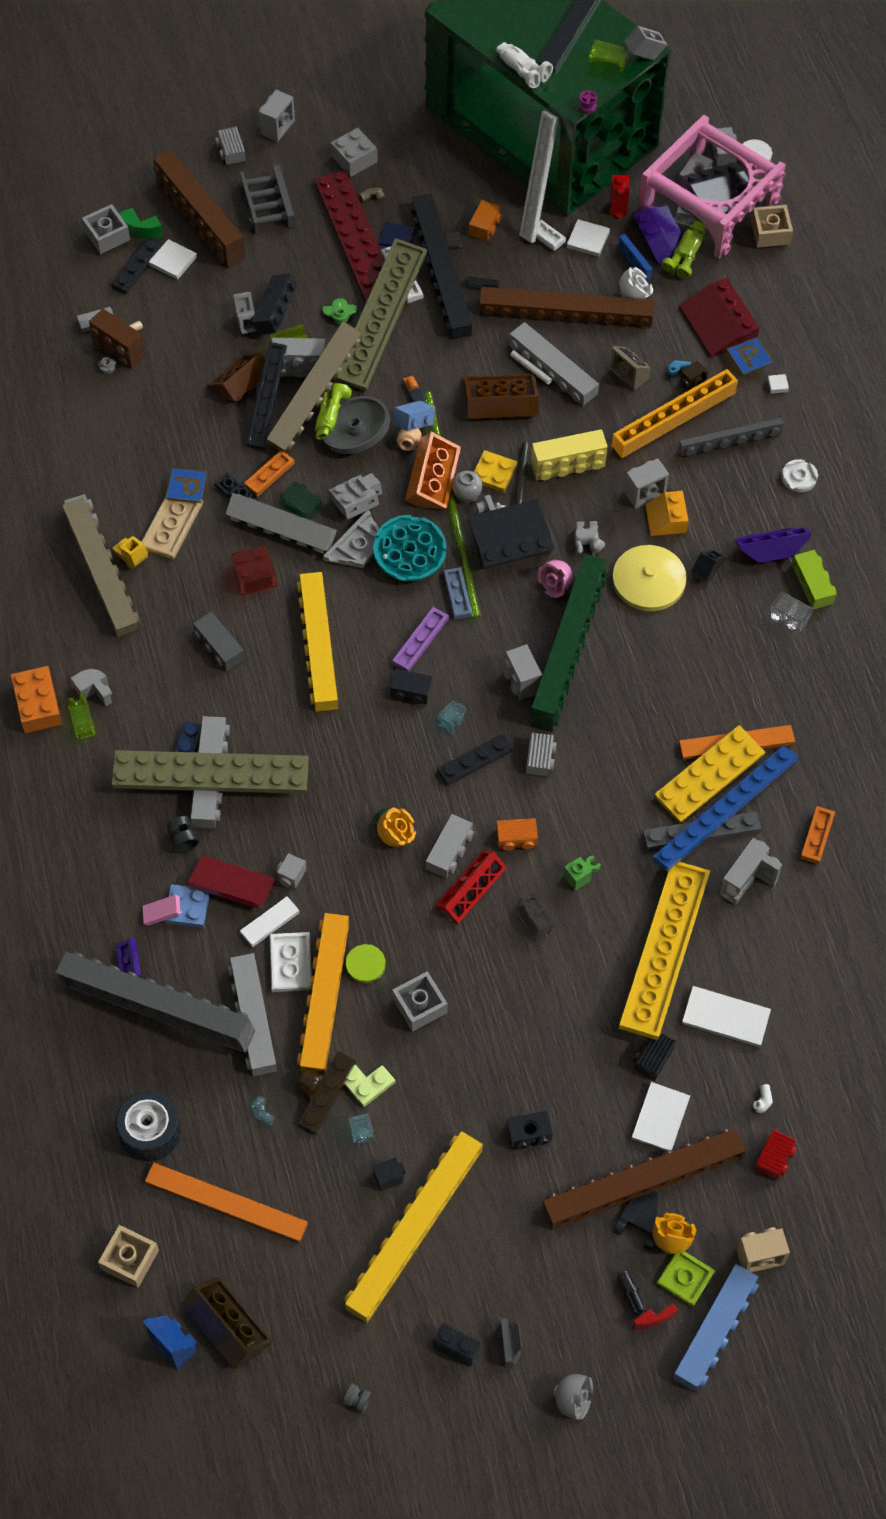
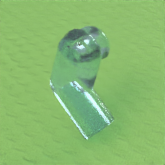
M259 1096L252 1102L254 1116L271 1126L275 1116L266 1112V1099Z

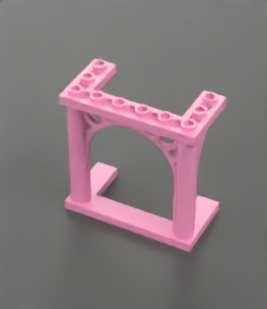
M703 115L642 174L638 208L641 209L651 205L654 202L655 190L694 214L705 224L714 239V257L720 259L730 251V241L733 237L732 229L737 222H741L748 211L751 212L758 201L761 202L765 196V207L779 202L786 164L780 161L775 165L708 124L709 117ZM708 140L742 162L748 171L749 183L739 196L727 201L715 202L695 196L663 176L662 173L689 147V160L695 152L702 155L705 149V142ZM759 174V175H763L764 178H763V179H755L753 176ZM723 206L729 207L730 212L728 214L722 211L721 208Z

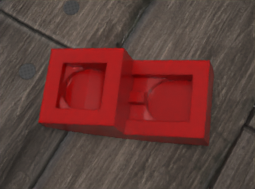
M673 1303L657 1315H655L652 1309H649L634 1320L632 1327L634 1330L656 1327L674 1318L678 1313V1309Z

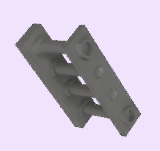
M280 165L273 166V173L271 175L246 180L244 172H240L241 179H238L240 190L243 189L251 216L249 217L250 227H254L255 234H259V224L279 220L287 221L288 228L294 227V212ZM268 182L276 183L274 188L249 192L248 186ZM275 194L280 197L277 201L253 205L251 200ZM277 207L283 208L282 213L256 218V211Z

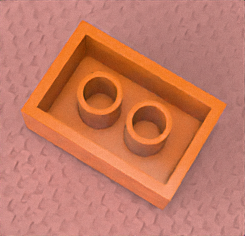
M45 666L11 674L24 732L29 733L62 725L49 667Z

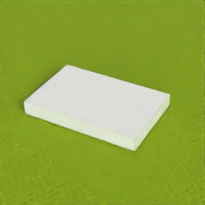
M310 932L270 934L272 992L312 990L310 988L312 976Z
M651 1082L632 1135V1140L665 1152L672 1150L690 1095Z

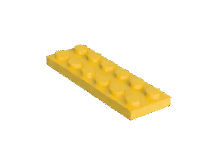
M739 725L655 793L654 797L681 824L764 756L765 751Z

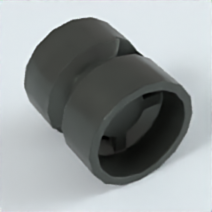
M180 816L167 824L168 833L177 852H188L198 846L199 839L193 830L194 827L190 817Z

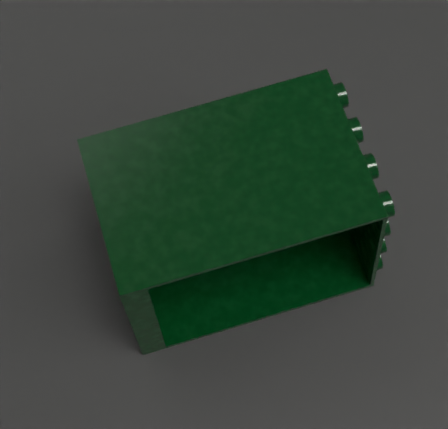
M577 0L432 1L424 13L426 18V35L424 38L426 43V59L424 62L426 67V83L424 86L426 91V108L527 187L530 180L542 111L547 110L558 116L559 119L543 200L566 218L611 184L612 175L624 174L659 146L671 50L665 47L655 60L632 55L624 41L635 30L637 25L605 1H597L556 71H552L546 82L542 83L540 81V85L537 88L529 87L525 79L520 77L516 70L508 66L500 58L496 48L504 42L508 45L512 44L520 48L539 65L540 59ZM583 91H593L597 95L596 110L593 113L586 114L579 110V96Z

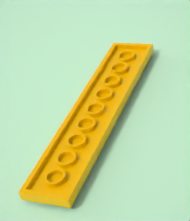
M678 862L669 870L619 1029L655 1040L659 1039L710 870Z

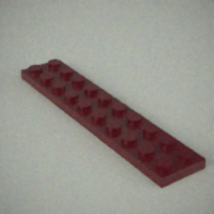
M344 170L314 178L316 188L366 304L385 262L383 254L347 171Z

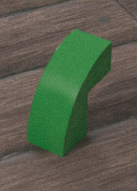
M133 208L119 212V215L128 226L129 235L140 239L163 237L162 225L156 216L140 222Z

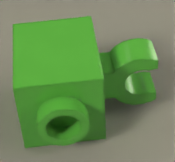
M593 855L587 858L586 863L579 857L564 867L563 877L574 891L589 883L592 872H597L600 869V863L595 866L590 864L594 861Z

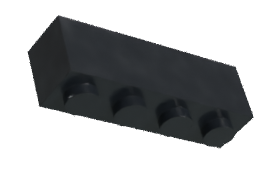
M291 273L272 275L252 320L258 335L276 334L297 288L296 281Z

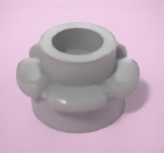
M104 357L98 363L100 370L106 374L112 373L116 365L115 360L110 359V357Z

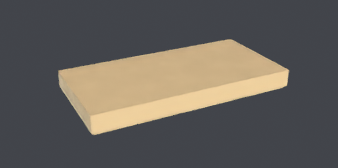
M166 495L142 540L147 551L174 560L203 505V500L170 498Z

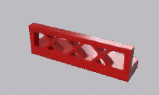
M483 850L436 903L435 907L438 911L447 912L452 920L459 924L507 867L494 851ZM495 862L499 868L495 873H490L491 864ZM481 876H485L484 886L478 887V879ZM469 890H473V898L471 901H466V893ZM456 904H461V912L457 916L452 909Z

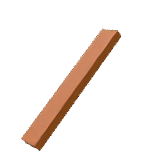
M791 725L746 731L762 749L795 744ZM728 734L679 740L682 759L688 760L701 757Z

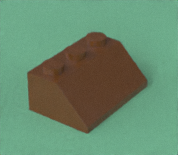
M261 353L244 354L207 386L226 402H238L243 398V394L246 391L253 390L256 387L255 384L261 381L265 358Z

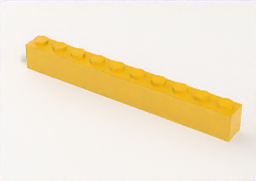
M461 1131L459 1136L455 1135L449 1144L451 1148L447 1153L443 1152L440 1156L438 1167L436 1170L432 1169L426 1178L428 1180L424 1187L420 1186L417 1190L415 1201L413 1204L409 1203L403 1212L405 1214L401 1221L398 1220L392 1228L393 1234L390 1238L386 1237L380 1246L382 1250L378 1256L374 1255L368 1264L370 1268L366 1274L363 1272L356 1282L358 1284L354 1291L350 1290L345 1297L346 1310L364 1322L368 1323L481 1154L483 1144Z

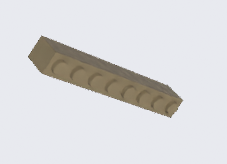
M344 321L341 323L273 428L266 443L279 451L291 450L295 443L293 441L296 435L300 436L305 428L302 426L305 420L309 422L314 412H312L314 406L318 407L322 402L323 397L321 395L324 391L328 392L333 383L330 381L333 377H338L342 371V368H340L343 362L347 363L352 355L349 353L352 347L356 349L361 339H359L361 333Z
M83 498L63 504L62 507L66 520L117 637L138 630L139 616L137 612H133L131 609L133 606L130 596L126 597L125 584L123 580L119 581L118 568L116 564L112 565L111 563L113 559L111 552L104 547L106 542L103 534H99L97 531L99 526L96 518L92 519L90 515L92 513L90 504L85 503Z

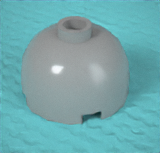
M571 1374L563 1378L559 1385L555 1386L553 1396L556 1399L559 1411L563 1415L577 1420H582L585 1417L591 1403L590 1400L587 1401L588 1393H593L592 1380L590 1377L581 1374Z

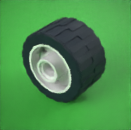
M143 1091L126 1099L118 1109L115 1124L124 1150L130 1156L141 1161L159 1160L169 1155L175 1149L176 1144L180 1140L181 1126L176 1107L168 1097L155 1091Z

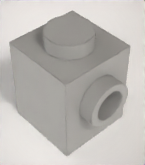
M288 853L285 860L277 866L278 881L286 887L291 886L296 889L307 870L306 861Z

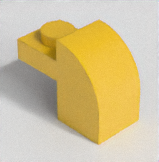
M134 536L129 539L124 538L112 548L113 553L124 560L127 567L134 569L148 557L145 544Z

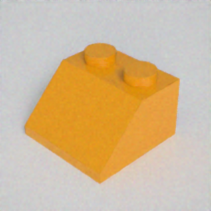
M683 491L664 492L645 504L650 536L687 532L688 515Z

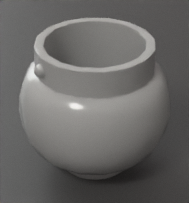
M473 471L458 473L452 483L453 493L462 503L474 502L481 494L483 487L481 478Z

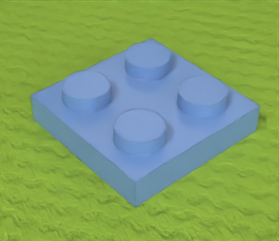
M171 884L169 897L173 895L179 896L181 915L164 920V923L204 928L210 893L188 886Z

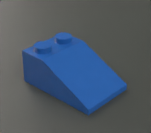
M166 1315L143 1321L149 1339L177 1370L197 1352L195 1347L196 1341L190 1334L185 1336L182 1333V1326L175 1318L170 1320Z

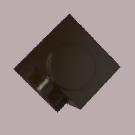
M697 360L681 371V385L690 390L707 381L709 371Z

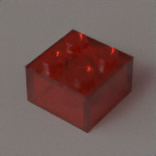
M266 545L231 553L232 567L241 595L277 586L276 573Z

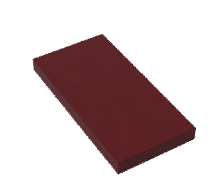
M202 855L188 880V887L262 910L276 878Z

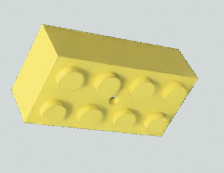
M602 429L532 443L530 463L536 481L548 480L553 477H564L567 474L582 473L587 470H597L605 467L608 446Z

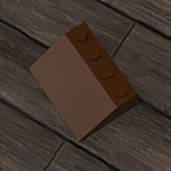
M534 374L464 376L468 418L478 420L481 418H516L518 416L531 418L539 416V395Z

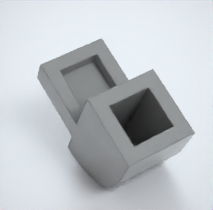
M251 292L234 294L235 312L241 333L255 332L256 330L252 324L255 311Z
M87 669L71 677L72 686L82 700L96 693L105 706L112 703L110 696L112 692L108 687L107 677L103 672Z

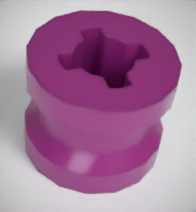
M583 91L579 96V110L586 114L593 113L596 110L597 95L593 91Z

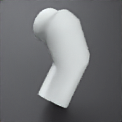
M768 1084L760 1086L761 1098L753 1103V1108L758 1113L765 1112L773 1103L770 1085Z

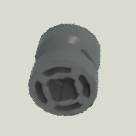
M352 1383L345 1395L343 1404L354 1406L358 1411L364 1413L371 1399L372 1392L368 1390L362 1391L357 1385Z

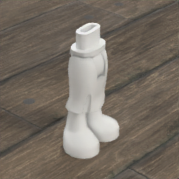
M504 42L496 48L500 58L508 66L516 70L519 76L523 77L526 84L531 88H537L540 85V81L542 83L546 82L553 71V65L550 62L545 61L538 65L534 59H531L520 48L512 44L508 45Z

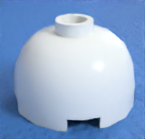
M630 267L622 274L619 281L622 297L646 299L653 293L652 284L648 285L645 280L647 276L636 267L631 269Z

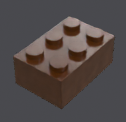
M104 308L89 320L92 343L97 348L106 351L110 357L118 359L122 365H127L133 369L146 356L143 335Z

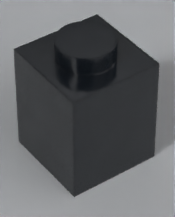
M396 1157L372 1166L380 1191L404 1182L403 1175L406 1172L402 1162L398 1163Z

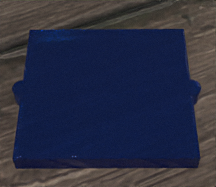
M386 222L384 230L381 231L382 236L379 245L391 247L395 238L411 243L415 227Z

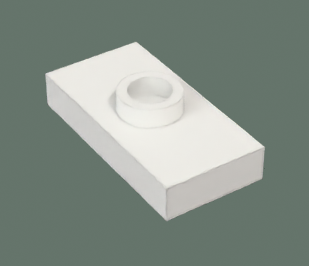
M543 220L539 221L536 236L538 240L553 251L566 242V238Z

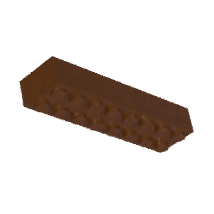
M172 150L153 158L156 184L164 189L165 195L172 199L174 206L181 210L183 217L190 221L192 228L199 232L201 239L208 243L210 250L217 254L219 261L224 263L227 268H230L245 260L243 236Z

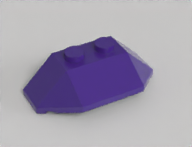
M647 205L632 213L658 264L660 265L665 258H672L674 250L677 248L681 231L667 206Z
M806 526L780 529L737 538L735 543L743 552L757 562L769 563L772 560H786L788 557L796 555L811 537V532Z

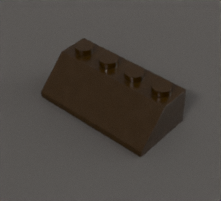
M220 1276L193 1287L181 1303L187 1314L191 1316L200 1330L205 1333L233 1369L247 1364L273 1342Z

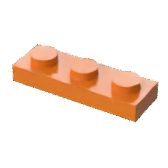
M281 450L244 484L258 497L291 468L295 461Z
M816 806L800 859L816 864L820 863L835 811Z

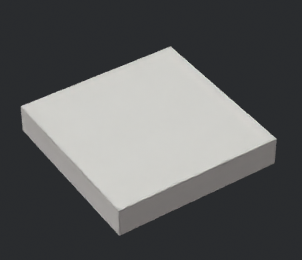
M578 219L567 243V248L599 257L609 235L610 228Z
M168 239L149 261V266L178 280L197 258V254Z

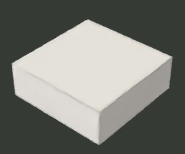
M786 374L768 376L771 394L788 392L789 387Z

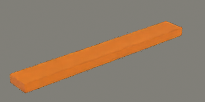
M153 1163L145 1180V1183L298 1243H300L308 1225V1222L156 1163Z

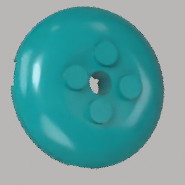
M402 515L388 520L379 528L373 543V553L379 567L389 576L402 581H419L433 575L443 564L446 556V540L438 526L423 517L421 519L411 517V515Z

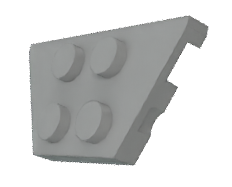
M369 510L323 556L324 561L363 568L374 557L373 543L379 527L371 517Z

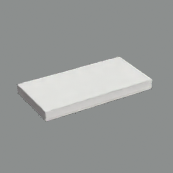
M693 986L682 1024L761 1047L771 1009Z

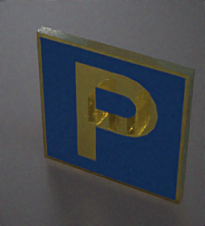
M757 337L726 349L742 376L774 364Z
M172 468L166 499L202 503L208 472Z

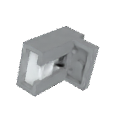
M753 838L723 878L719 895L736 905L756 877L774 887L778 881L783 864L777 858L768 856L770 848L763 841Z

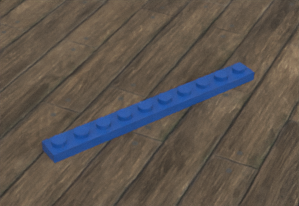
M782 746L653 856V861L668 872L797 762L798 756L785 746Z

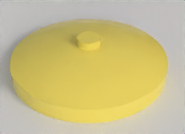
M642 545L631 548L619 557L614 566L612 580L617 595L629 606L643 611H659L672 606L680 599L685 590L686 571L680 559L671 551L659 546Z

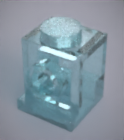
M452 700L438 714V724L452 735L455 726L461 725L464 721V713L467 709L461 703Z
M368 1113L348 1119L353 1142H365L370 1137H373L374 1131Z

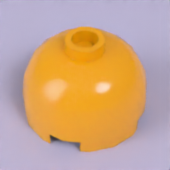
M393 807L380 816L377 823V832L380 839L386 845L391 847L405 846L415 838L416 831L414 832L412 825L415 822L406 810L402 808L399 810Z
M664 1213V1217L661 1218L657 1216L652 1233L655 1244L668 1254L682 1253L693 1243L696 1233L695 1225L693 1223L690 1225L684 1221L685 1217L673 1213Z

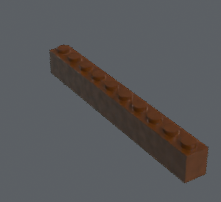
M481 287L479 314L652 327L654 300Z
M736 1128L733 1130L725 1129L720 1131L717 1136H706L700 1139L698 1143L693 1145L688 1143L681 1146L677 1151H666L661 1154V1157L656 1159L652 1157L645 1159L640 1165H629L623 1171L616 1174L615 1172H610L600 1180L592 1179L584 1183V1186L578 1188L576 1186L570 1187L565 1190V1193L560 1195H549L543 1201V1210L551 1229L554 1230L626 1203L630 1199L663 1189L742 1159L745 1156L746 1149Z

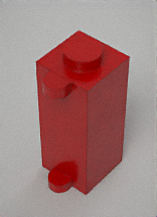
M612 175L609 205L610 215L615 216L616 219L627 216L630 191L629 175Z

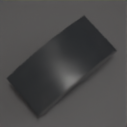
M228 472L214 484L229 499H231L232 493L250 499L255 495L243 482L239 483Z

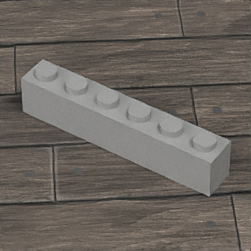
M524 322L510 333L509 345L511 348L517 350L525 359L552 378V381L562 391L572 396L574 401L584 406L598 395L599 383Z
M232 493L226 515L231 516L230 519L241 523V520L247 522L249 527L256 529L258 526L264 528L263 532L274 535V532L281 534L280 538L290 541L292 538L297 540L296 544L307 547V544L314 547L313 550L321 553L330 550L337 531L239 494Z
M203 716L199 753L228 752V742L225 740L226 736L230 734V725H227L226 717ZM194 790L191 814L193 827L216 828V822H220L221 811L218 810V804H222V793L220 791Z
M252 953L230 958L231 965H228L230 977H234L235 983L231 984L233 996H238V1002H235L236 1012L241 1011L247 1014L255 1029V1034L247 1049L249 1057L245 1058L247 1069H252L253 1076L277 1072L255 955Z

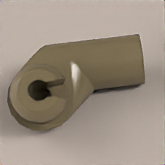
M380 187L369 188L359 194V199L363 202L374 195L377 199H380L385 194Z

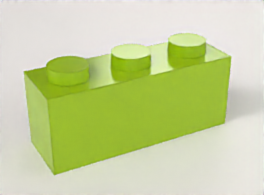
M815 550L794 555L792 567L812 610L833 604L837 595L835 587L829 581L828 572L822 566V559Z

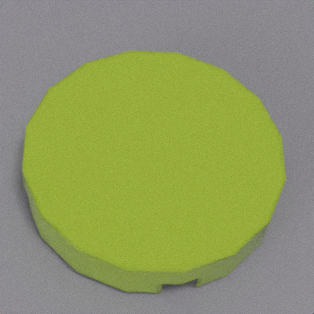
M363 944L356 946L346 957V969L350 977L359 983H372V981L378 980L385 971L386 961L384 954L373 945Z

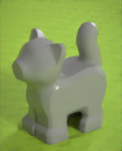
M584 521L576 522V526H574V543L577 548V554L582 553L583 545H590L592 556H595L596 553L605 548V542L599 539L597 521H590L588 529L583 528Z

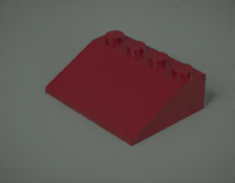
M728 278L709 284L679 305L680 310L711 358L728 352L729 348L758 338L759 326Z

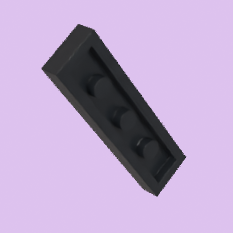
M149 237L111 283L112 288L127 294L149 268V261L164 244Z
M502 734L437 768V772L445 784L449 786L513 752V748Z

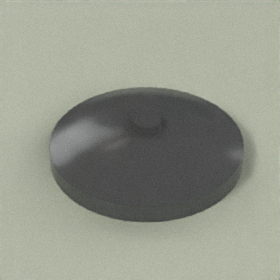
M357 396L340 402L336 424L332 428V432L328 434V437L323 439L325 445L330 450L341 454L358 453L374 446L384 437L390 426V414L386 405L381 400L371 396Z

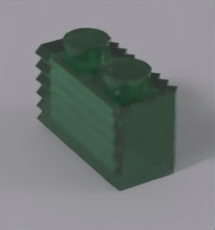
M294 481L280 493V502L302 518L311 520L322 509L321 498L315 493H310L304 484H299L297 481Z

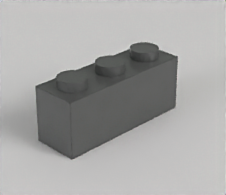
M212 612L193 623L195 638L204 643V648L209 654L212 653L214 655V659L219 667L223 666L228 671L245 660L242 647Z

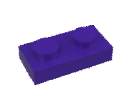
M129 938L115 945L120 971L125 973L130 971L140 977L141 972L136 939Z

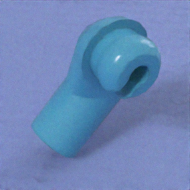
M675 360L667 367V372L670 375H675L691 365V362Z

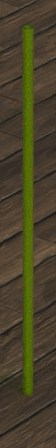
M426 392V403L435 408L432 393ZM435 411L434 423L431 426L433 433L441 436ZM451 487L448 503L473 618L477 619L481 615L455 497Z

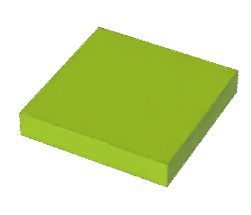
M684 1251L674 1254L656 1285L693 1308L715 1273V1270Z

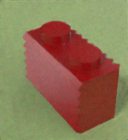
M773 1129L754 1170L775 1181L778 1180L780 1175L784 1177L789 1166L785 1163L788 1157L793 1158L797 1147L794 1146L796 1140Z

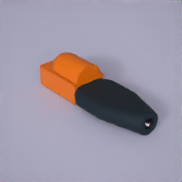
M414 376L404 378L403 383L412 402L423 401L426 403L425 396L422 390L419 389Z

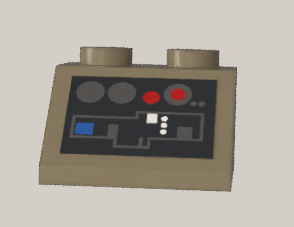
M614 346L612 348L610 370L629 387L635 390L649 380L651 368L647 363L642 362L634 352H631L626 347Z

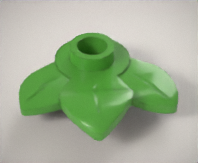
M337 298L332 302L331 306H323L322 310L325 316L332 317L335 323L341 324L343 321L346 323L349 316L356 313L357 306L348 305L345 299Z

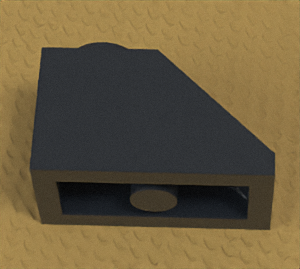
M713 549L703 551L699 554L691 573L695 574V577L701 581L710 580L723 564L726 556Z

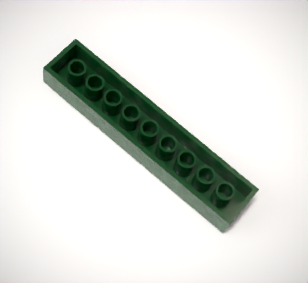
M584 554L532 706L531 727L552 732L554 726L559 724V714L564 709L565 696L569 694L571 679H574L576 672V663L579 664L580 652L585 646L586 634L590 631L591 619L595 616L596 604L599 603L601 598V589L605 587L608 567H605L606 559Z

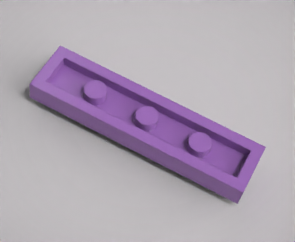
M432 607L392 660V664L402 670L410 671L448 621L449 615Z

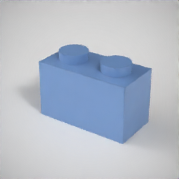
M423 401L395 407L393 424L406 431L433 425L435 408Z

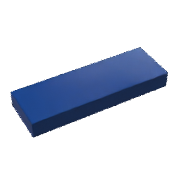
M625 234L620 235L618 243L620 251L633 267L640 269L647 276L645 278L646 282L651 280V266Z

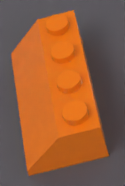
M433 432L422 437L419 441L405 501L419 508L445 510L461 447Z

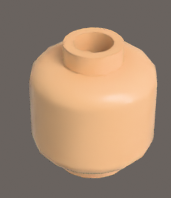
M400 428L396 439L398 446L405 451L415 450L421 439V431L418 428L410 431Z

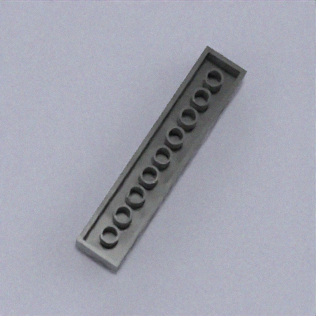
M66 951L55 972L63 985L68 989L246 1053L255 1034V1029L248 1015L244 1012L237 1011L235 1013L222 1004H218V1006L213 1005L205 998H194L192 994L186 991L177 992L173 987L166 984L163 986L158 985L150 978L141 979L137 974L127 971V973L122 972L114 965L105 966L101 961L91 958V960L86 959L78 952H73L72 954Z

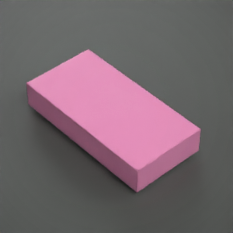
M177 895L143 906V922L147 926L181 915L180 898Z

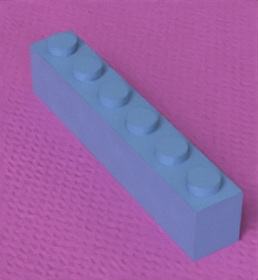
M735 1264L673 1377L674 1380L694 1392L697 1391L698 1387H704L709 1378L705 1374L709 1368L714 1369L719 1359L716 1357L719 1349L722 1351L725 1349L729 1341L726 1336L729 1331L734 1332L739 1323L736 1318L739 1312L744 1314L749 1303L746 1300L749 1294L754 1296L759 1286L756 1283L759 1276Z

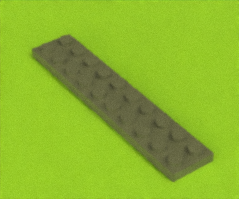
M395 238L355 327L361 333L359 336L361 341L356 349L352 347L349 352L352 354L347 363L343 362L340 368H342V371L333 380L367 391L425 259L427 249Z
M115 750L112 787L125 789L307 794L309 756Z

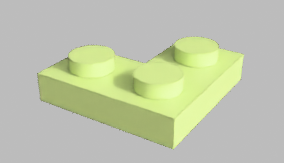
M355 1065L344 1085L364 1108L395 1083V1079L383 1065L368 1077Z

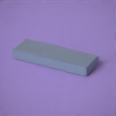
M461 567L443 570L454 620L472 617V610Z

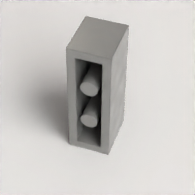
M451 814L426 860V870L446 879L450 873L453 874L457 867L456 861L458 857L462 858L466 850L465 844L467 841L470 842L474 836V831H472L473 823Z

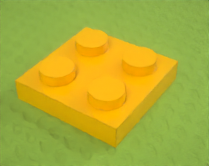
M484 450L474 472L481 478L482 486L504 493L515 472L518 461Z

